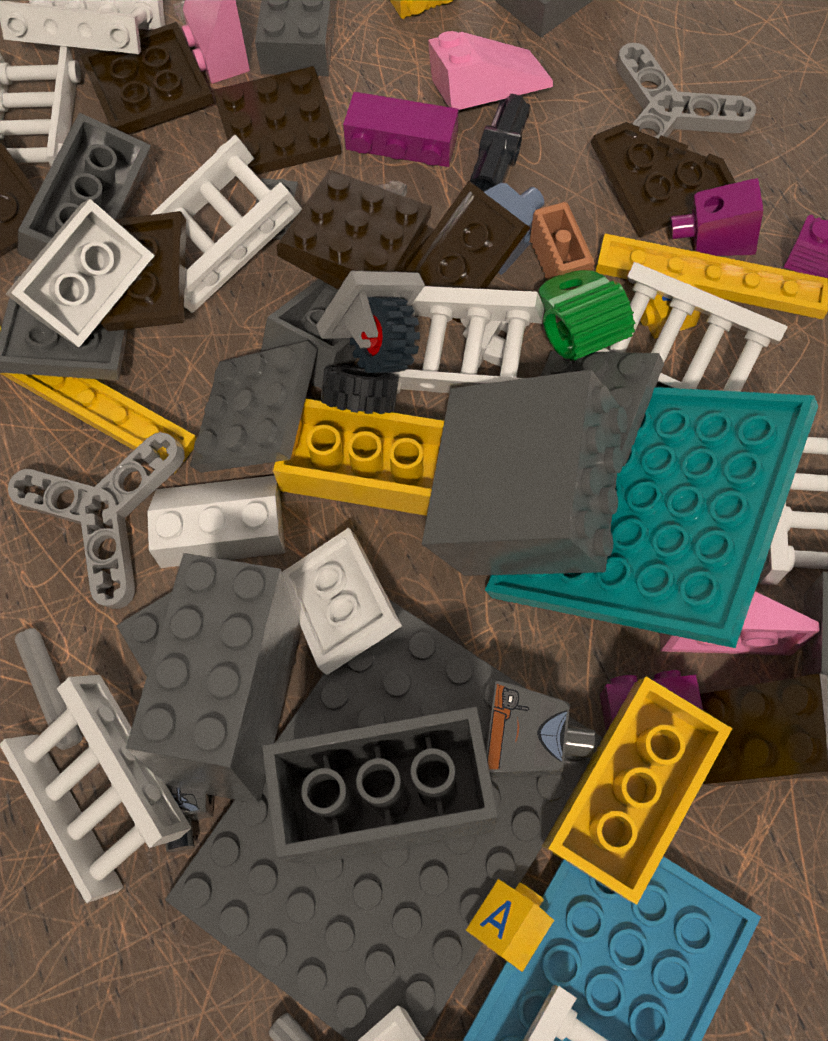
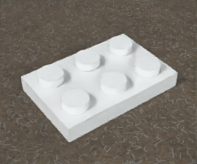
M347 528L282 572L298 621L318 668L326 675L402 626L357 536L350 528Z

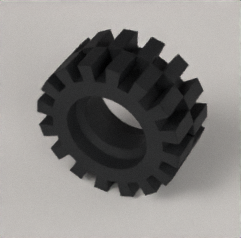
M326 366L323 375L321 402L329 407H337L339 410L348 409L355 413H358V411H362L365 414H373V412L378 414L391 413L395 410L399 377L393 373H367L365 368H360L359 366Z

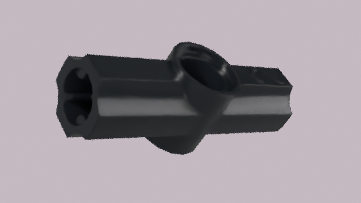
M510 94L506 99H502L491 126L486 125L479 147V157L470 178V182L483 192L500 183H504L510 166L514 167L522 142V133L530 113V104L525 102L523 96Z

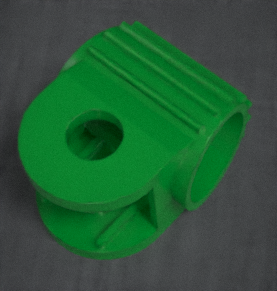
M579 270L558 275L546 281L539 289L540 299L545 308L543 324L547 338L555 351L563 358L575 361L628 339L635 332L634 312L631 309L630 301L622 285L619 282L609 281L598 272ZM579 286V287L574 288V289H571V290H565V289L570 288V287ZM556 315L561 319V321H559V322H557V323H556Z

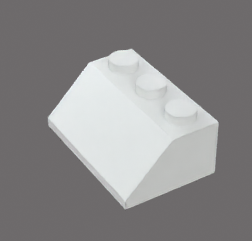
M89 199L81 203L7 291L6 295L44 325L75 346L80 347L154 255L96 203Z
M275 476L156 489L148 509L149 552L160 568L180 566L183 553L218 559L229 558L230 560L285 553L281 498Z

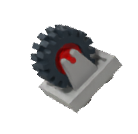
M350 271L317 323L318 332L322 339L349 338L350 346L355 345L356 347L352 352L353 357L360 358L357 364L360 368H365L367 373L405 371L408 369L407 365H412L415 360L411 354L418 353L419 346L415 345L414 341L415 339H420V332H415L414 327L419 325L417 317H411L414 313L411 305L425 287V284L419 273Z

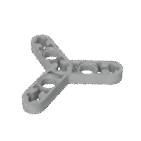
M628 43L620 49L616 69L643 109L642 113L633 122V125L640 127L639 131L644 128L653 129L658 134L654 137L659 138L660 135L668 137L674 129L743 133L750 128L756 113V106L752 100L747 97L678 92L651 52L644 45ZM651 81L656 83L658 88L647 89L641 83ZM696 108H704L711 113V115L702 117L697 115L693 110Z
M155 433L140 444L95 487L36 470L23 469L14 474L10 479L8 494L12 501L27 509L81 524L92 598L98 604L108 608L121 609L132 601L135 594V582L125 517L181 466L184 460V449L169 434ZM162 446L166 448L169 454L165 460H162L157 452ZM144 461L149 463V466L154 469L152 473L141 465ZM131 472H140L142 480L139 487L134 491H125L123 483L126 476ZM35 485L45 491L44 497L31 492L26 494L24 490L26 486ZM65 490H72L74 492V501L68 508L60 510L57 506L59 495ZM101 502L109 505V508L102 511L103 520L95 515V511L101 509ZM104 524L110 526L112 529L104 528ZM113 538L116 542L115 553L110 558L101 560L98 554L100 544L106 539ZM102 569H110L111 575L102 571ZM112 580L120 584V588L114 590V598L106 594V590L112 587Z

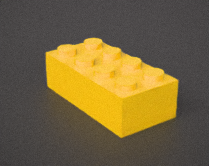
M305 399L291 459L277 461L274 464L273 472L279 491L427 516L444 421L392 412L365 414L362 411H358V413H355L348 409L339 410L337 407H329L321 401Z
M644 677L638 680L632 686L542 846L624 899L637 905L732 728L650 678Z

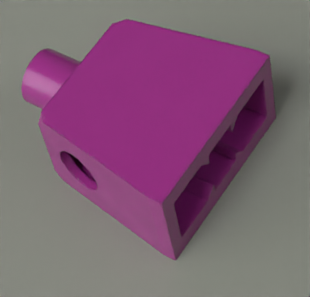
M758 178L697 192L693 197L692 214L670 217L672 240L693 237L695 252L715 256L755 255L764 211Z

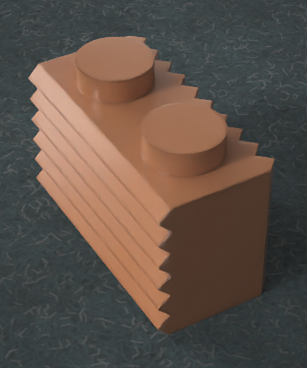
M563 202L535 210L530 242L533 243L532 248L535 249V254L538 255L537 260L540 261V266L543 267L542 272L546 273L545 278L549 280L555 276L572 271L594 270L595 262L568 203ZM579 286L570 287V288H567V289H565V290H571V289L577 288V287H579Z

